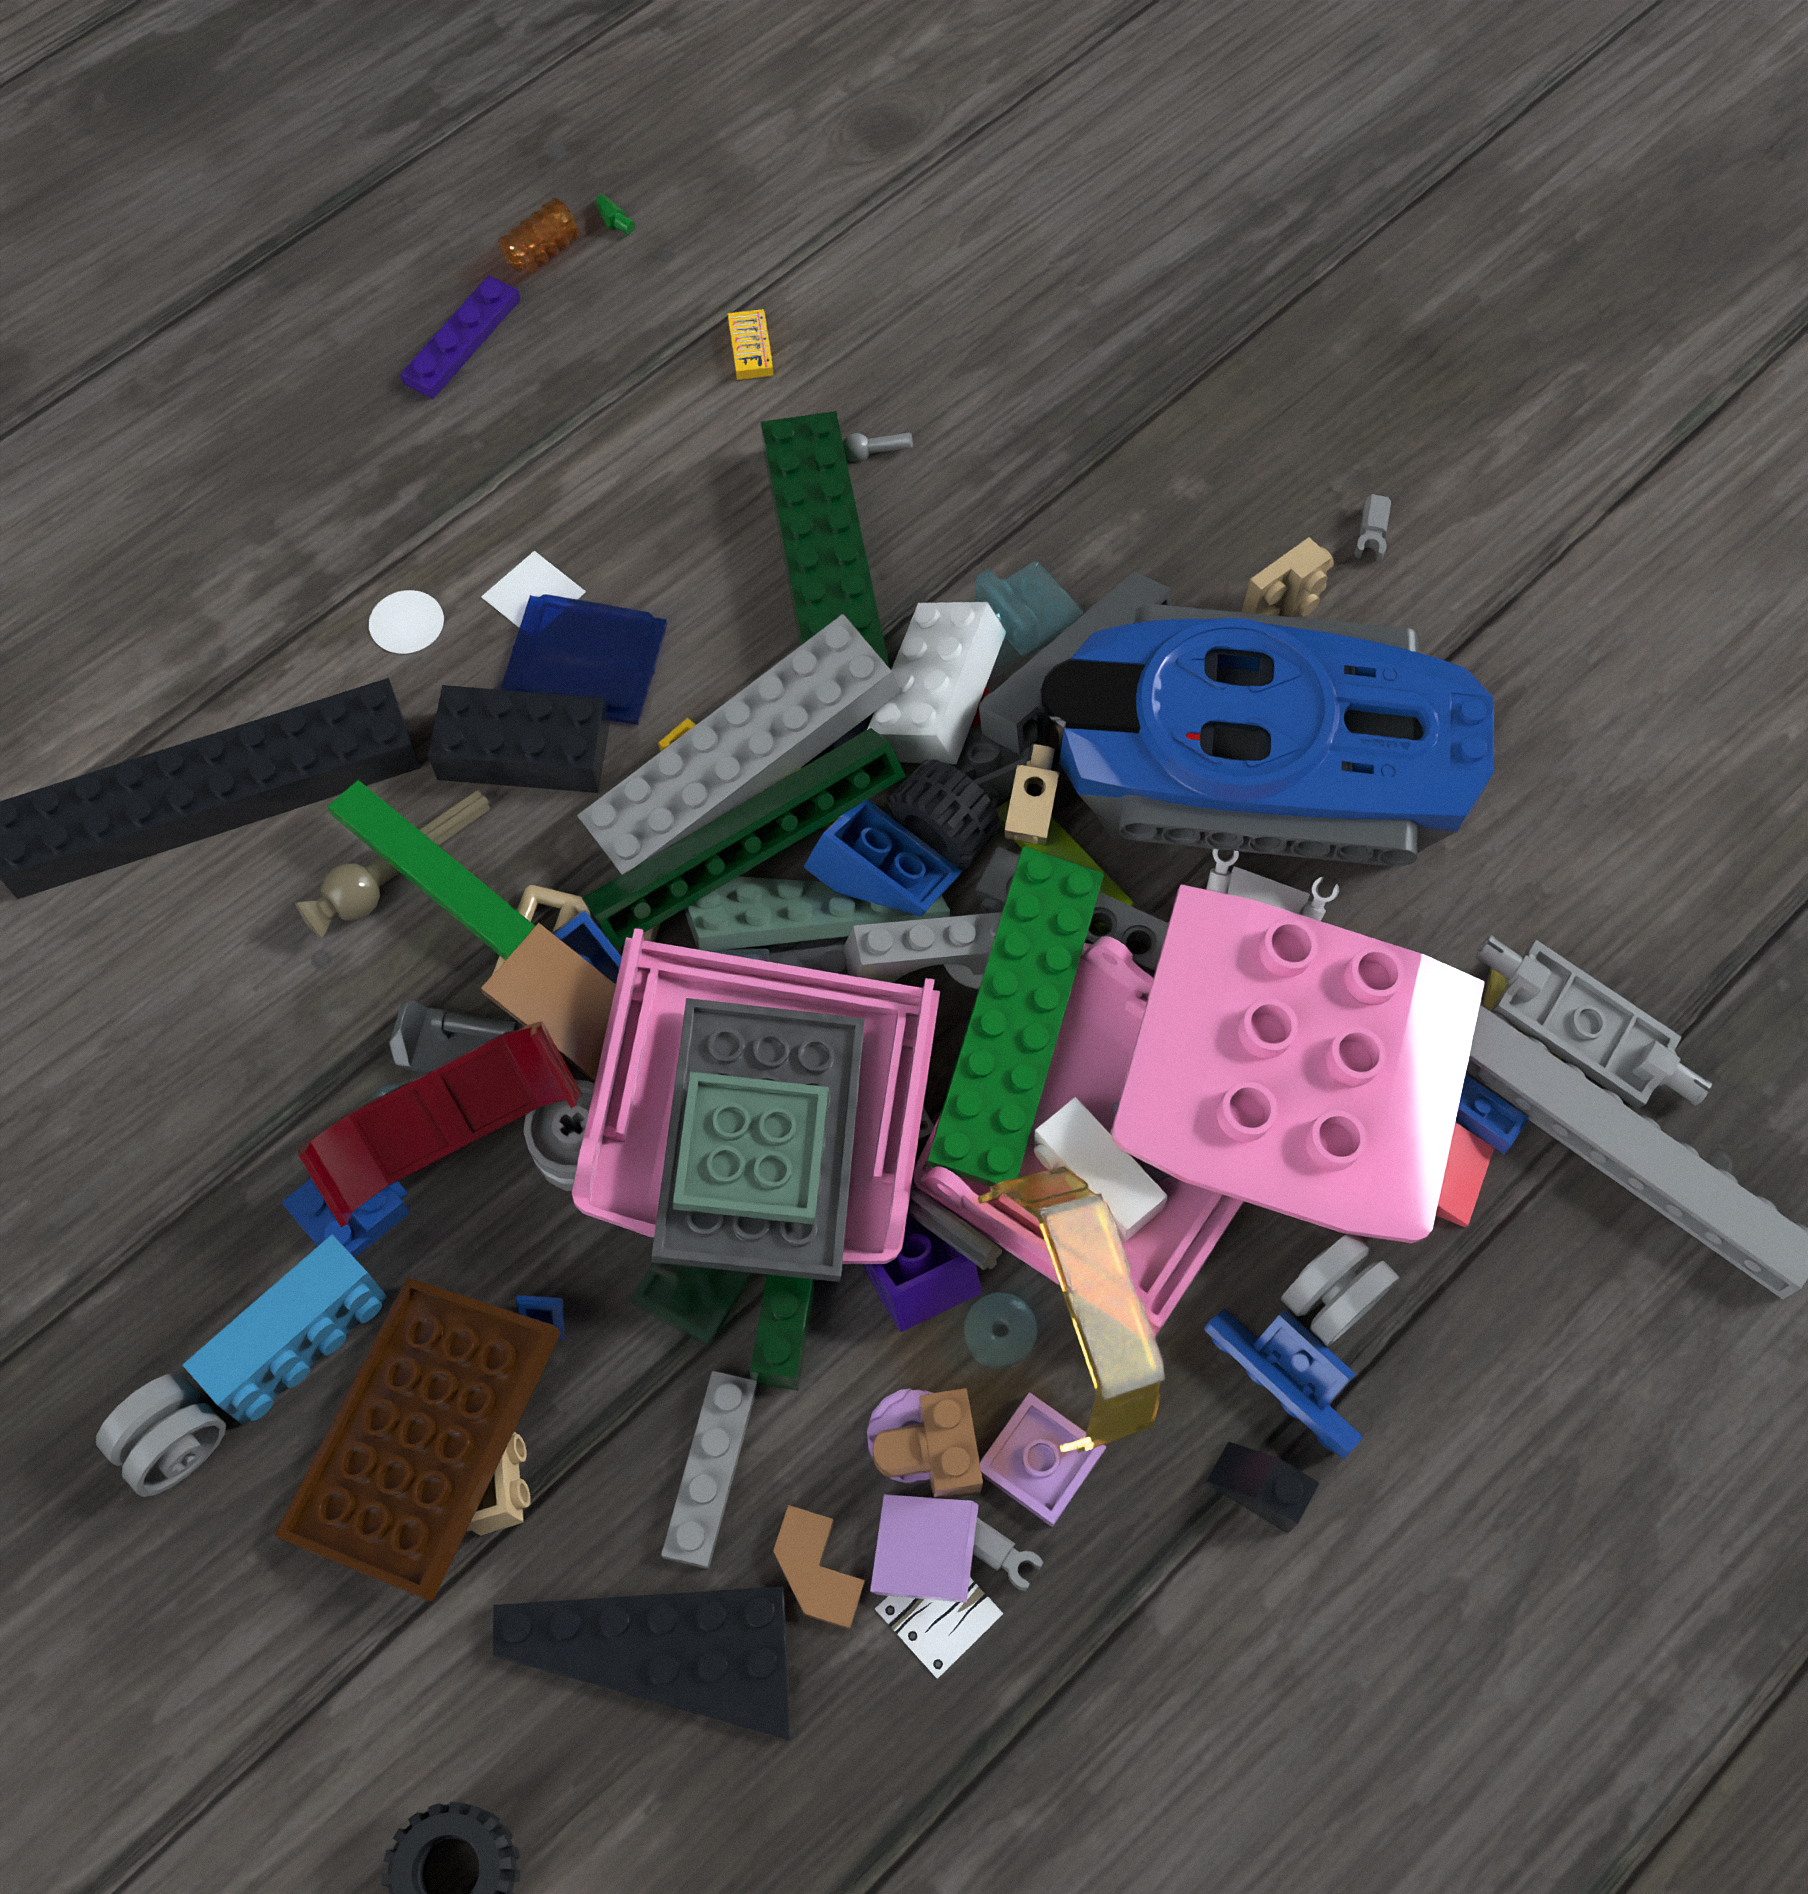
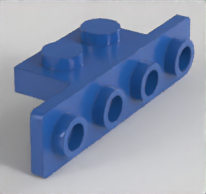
M1225 1309L1204 1326V1330L1211 1336L1213 1343L1221 1351L1232 1355L1246 1369L1248 1376L1255 1383L1265 1386L1281 1401L1282 1407L1289 1415L1300 1419L1316 1434L1321 1445L1327 1450L1335 1452L1345 1459L1362 1440L1361 1434L1328 1405L1354 1377L1355 1373L1286 1309L1277 1316L1258 1339Z

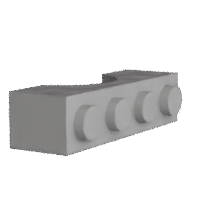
M1002 912L855 925L852 927L843 947L848 975L894 983L900 977L912 971L940 964L963 965L968 967L973 975H981L984 973Z

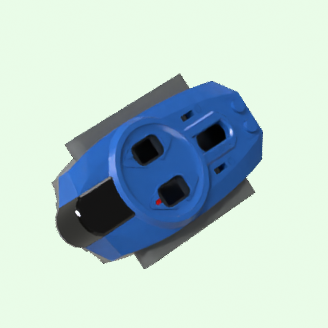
M1147 604L1136 610L1134 623L1093 632L1070 659L1055 665L1044 677L1040 689L1036 732L1041 745L1055 749L1053 761L1065 771L1077 794L1096 814L1106 832L1112 838L1401 867L1414 863L1417 860V854L1425 848L1458 832L1482 796L1494 773V697L1465 667L1419 653L1420 636L1412 629Z

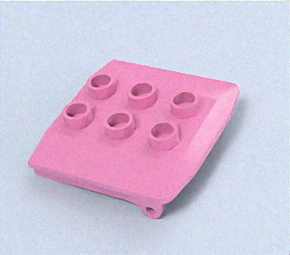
M1181 884L1177 891L1110 1134L1121 1150L1183 1182L1345 1234L1406 1243L1422 1241L1429 1235L1434 1225L1484 981L1424 954L1253 899Z
M634 928L633 937H626L585 1133L580 1148L572 1189L575 1207L585 1215L649 1237H654L686 998L865 1018L842 1264H886L895 1260L903 1246L940 991L933 990L934 979L926 978L923 988L644 941L643 930Z
M1104 936L1094 944L1084 943L1013 1192L1010 1194L959 1177L943 1167L936 1166L932 1168L926 1166V1160L939 1118L914 1168V1185L972 1228L1151 1345L1245 1201L1183 1182L1130 1155L1168 1197L1164 1209L1123 1243L1116 1234L1112 1237L1107 1235L1095 1221L1094 1215L1096 1212L1085 1200L1082 1203L1077 1202L1066 1190L1063 1184L1065 1181L1063 1176L1055 1168L1047 1169L1036 1157L1033 1151L1035 1148L1033 1145L1035 1129L1074 1097L1088 1109L1109 1133L1111 1131L1153 977L1133 962V954L1124 944L1112 937Z

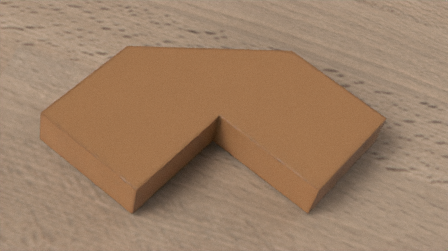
M788 1505L773 1552L804 1616L851 1630L865 1580L821 1567L820 1564L834 1520Z

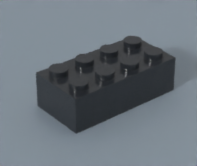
M442 685L428 752V758L437 780L598 793L610 726L605 699L601 697Z

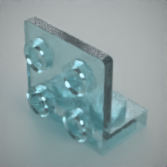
M1038 561L1032 562L1005 580L998 579L990 569L976 576L975 602H988L1006 631L1005 638L1022 657L1061 633L1083 615V610Z

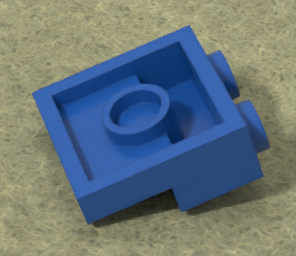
M312 1178L281 1202L317 1246L333 1234L354 1258L411 1213L402 1201L408 1193L398 1181L388 1185L354 1210L347 1225L340 1227Z

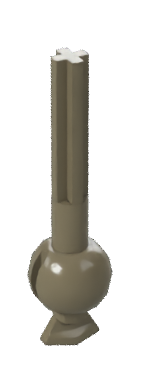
M476 789L419 830L439 846L490 811L491 808L487 804V798L484 795L482 796ZM381 856L364 867L356 863H345L332 868L324 877L321 885V898L316 901L297 902L295 905L309 928L319 938H323L331 920L336 916L343 920H358L368 916L377 906L380 898L379 887L400 872Z

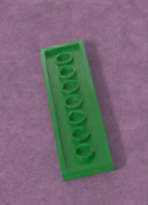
M1023 846L1018 857L926 1160V1166L932 1168L936 1166L943 1167L959 1177L1010 1194L1015 1189L1104 873Z

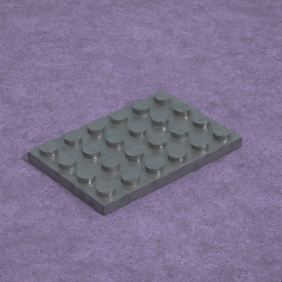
M686 998L653 1242L652 1262L840 1282L865 1018ZM690 1071L828 1087L814 1224L673 1209Z

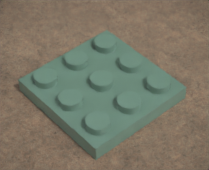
M690 1071L673 1209L814 1224L828 1087Z

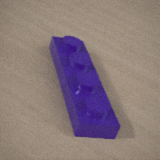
M488 275L400 373L403 384L434 399L520 301L519 291Z

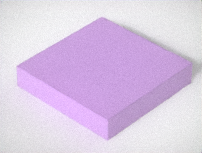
M1029 1392L980 1461L982 1477L1053 1527L1104 1453L1106 1446Z
M884 1495L870 1591L877 1595L967 1603L979 1505L969 1500Z

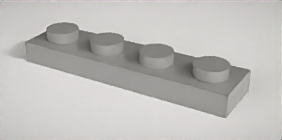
M712 1371L661 1554L664 1559L709 1570L757 1391V1381Z

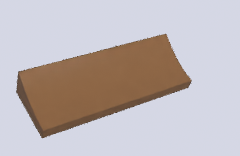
M538 923L509 958L481 987V991L523 1026L543 1021L561 1056L595 1083L616 984Z

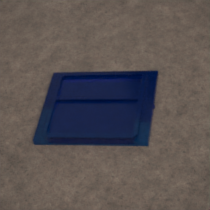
M544 594L540 597L530 595L500 690L601 697L605 699L609 720L639 725L668 625L667 619L655 618L649 612Z

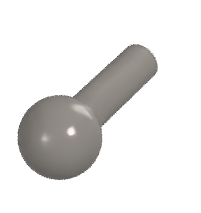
M910 432L870 439L863 434L852 433L843 440L846 460L858 463L865 461L870 454L913 448V439Z

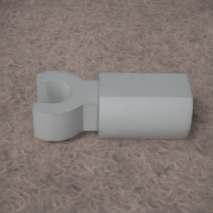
M1372 494L1366 498L1360 527V538L1357 541L1354 552L1356 558H1361L1363 549L1372 548L1376 552V562L1380 563L1387 547L1384 538L1387 534L1391 508L1389 497Z
M977 1517L973 1555L996 1571H999L1000 1568L1007 1571L1012 1585L1019 1590L1026 1591L1030 1583L1019 1575L1018 1567L1023 1563H1029L1034 1568L1040 1570L1044 1562L1034 1552H1019L1014 1549L1015 1543Z

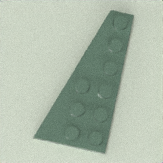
M736 877L683 909L697 949L703 951L849 936L852 927L855 925L950 917V909L942 895L920 917L837 893L823 882Z

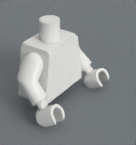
M1219 849L1212 850V855L1217 863L1216 867L1210 870L1206 890L1253 899L1318 921L1322 920L1326 912L1323 908L1325 903L1334 900L1338 896V884H1336L1330 897L1325 898L1319 894L1318 887L1324 877L1318 878L1313 883L1312 894L1314 898L1311 902L1308 901L1309 893L1234 866L1232 873H1230L1228 868L1237 861L1239 851H1233L1232 858L1223 861L1218 858Z

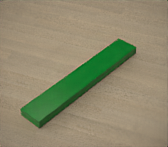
M357 780L328 805L330 815L504 960L509 958L535 928L534 924L361 781Z

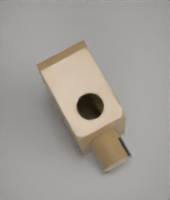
M1031 744L1026 766L1017 765L1005 825V838L1046 845L1059 772L1051 771L1055 753L1054 748ZM1031 784L1041 786V795L1034 797L1027 794L1028 786Z

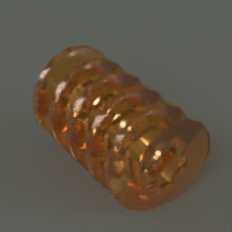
M552 197L551 202L544 203L540 210L531 213L530 218L522 220L519 227H513L508 235L501 236L498 244L503 257L513 269L520 272L524 267L527 271L535 273L538 269L536 261L542 265L547 264V253L552 257L559 254L558 246L563 249L569 247L568 237L574 241L578 240L580 232L567 206L559 199Z

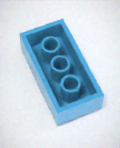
M332 1234L183 1364V1367L220 1408L242 1425H245L250 1420L255 1421L264 1416L273 1406V1399L284 1389L295 1387L301 1383L309 1374V1367L321 1356L330 1355L338 1350L345 1342L346 1334L358 1323H366L376 1316L382 1308L381 1303L388 1297L370 1274Z

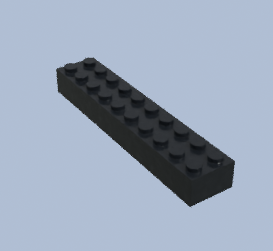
M389 678L0 801V880L18 900L340 795L357 780L368 786L420 769L421 767Z

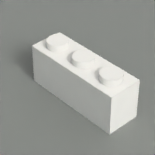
M1076 1097L1035 1129L1033 1142L1035 1148L1033 1151L1038 1160L1047 1169L1055 1168L1065 1179L1063 1184L1066 1190L1077 1202L1082 1203L1085 1200L1096 1212L1094 1215L1095 1221L1107 1235L1112 1237L1116 1234L1125 1243L1164 1209L1168 1195L1129 1153L1121 1150L1116 1145L1112 1135Z

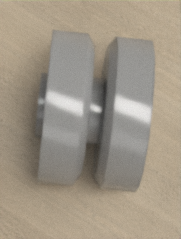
M575 1080L582 1092V1097L578 1099L577 1106L570 1108L567 1101L564 1100L541 1106L527 1113L525 1117L523 1132L528 1150L534 1159L537 1169L549 1183L565 1191H572L580 1148L595 1086L590 1081Z
M1346 1234L1331 1247L1323 1250L1301 1271L1299 1277L1280 1299L1296 1316L1310 1313L1322 1302L1326 1305L1314 1317L1310 1327V1331L1326 1347L1330 1346L1349 1330L1400 1279L1384 1260L1373 1262L1358 1275L1355 1273L1357 1268L1368 1257L1370 1246L1358 1235Z
M180 1373L166 1374L150 1381L133 1392L113 1410L103 1422L96 1435V1446L112 1464L123 1466L122 1477L142 1497L157 1495L189 1476L206 1461L218 1447L225 1434V1422L208 1404H199V1392Z

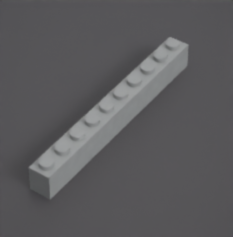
M1480 1004L1466 1075L1528 1116L1527 1118L1781 1299L1787 1298L1803 1287L1808 1279V1228L1806 1226L1790 1221L1780 1214L1775 1205L1769 1200L1755 1196L1738 1184L1733 1175L1722 1169L1714 1168L1701 1159L1693 1147L1683 1142H1677L1661 1131L1660 1126L1654 1120L1638 1115L1625 1106L1618 1095L1612 1091L1601 1089L1588 1080L1578 1067L1562 1062L1549 1053L1547 1047L1542 1042L1532 1037H1526L1512 1027L1506 1017L1500 1013L1491 1012Z

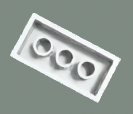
M988 602L918 603L891 669L900 693L874 712L868 729L872 728L890 741L899 762L922 763L927 759H935L947 764H957L1006 634L1005 629Z

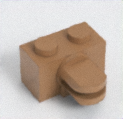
M967 1388L920 1395L918 1408L921 1424L887 1429L877 1435L873 1443V1461L882 1475L897 1477L929 1472L933 1498L949 1499L980 1494L983 1480Z

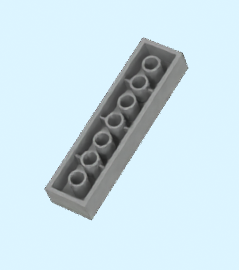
M842 614L577 816L619 872L624 874L795 773L900 693L894 675L851 622Z

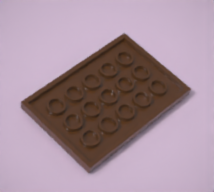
M407 1277L274 1536L318 1556L433 1602L562 1332L554 1325Z

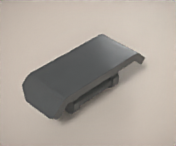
M415 1001L403 1002L400 1006L390 1039V1047L396 1065L411 1071L428 1073L497 1036L522 1028L523 1025L517 1022L427 1008Z

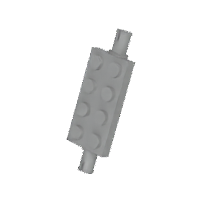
M1489 935L1479 947L1481 951H1477L1474 957L1506 977L1505 982L1507 984L1491 1011L1506 1017L1513 1026L1529 1037L1542 1042L1547 1049L1568 1063L1578 1067L1584 1074L1618 1095L1636 1109L1646 1105L1653 1090L1658 1085L1662 1086L1663 1084L1688 1099L1694 1106L1701 1103L1707 1096L1708 1092L1704 1089L1709 1090L1712 1083L1679 1063L1681 1058L1676 1055L1675 1049L1682 1038L1681 1036L1538 940H1535L1528 946L1522 957L1496 940L1492 935Z

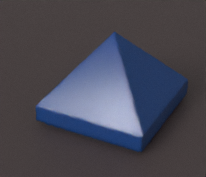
M517 1295L516 1310L518 1314L554 1325L562 1332L558 1340H563V1298Z

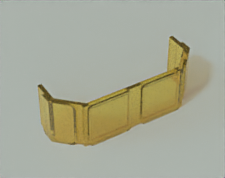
M1065 1166L1002 1181L989 1187L990 1192L977 1199L979 1204L1009 1197L1039 1221L1097 1393L1086 1437L1060 1446L1062 1453L1077 1449L1079 1453L1153 1427L1161 1398L1158 1390L1160 1382L1165 1380V1376L1163 1373V1361L1143 1303L1136 1295L1129 1275L1130 1266L1109 1205L1104 1201L1101 1193L1095 1194L1089 1190L1088 1183Z

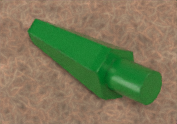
M599 194L595 205L606 227L613 231L617 228L630 235L635 228V222L624 216L625 210L605 195Z

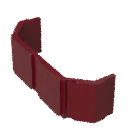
M543 1021L497 1036L417 1079L409 1081L355 1109L302 1144L298 1150V1156L340 1227L347 1225L354 1210L388 1185L541 1106L566 1100L570 1108L577 1106V1101L582 1097V1092Z

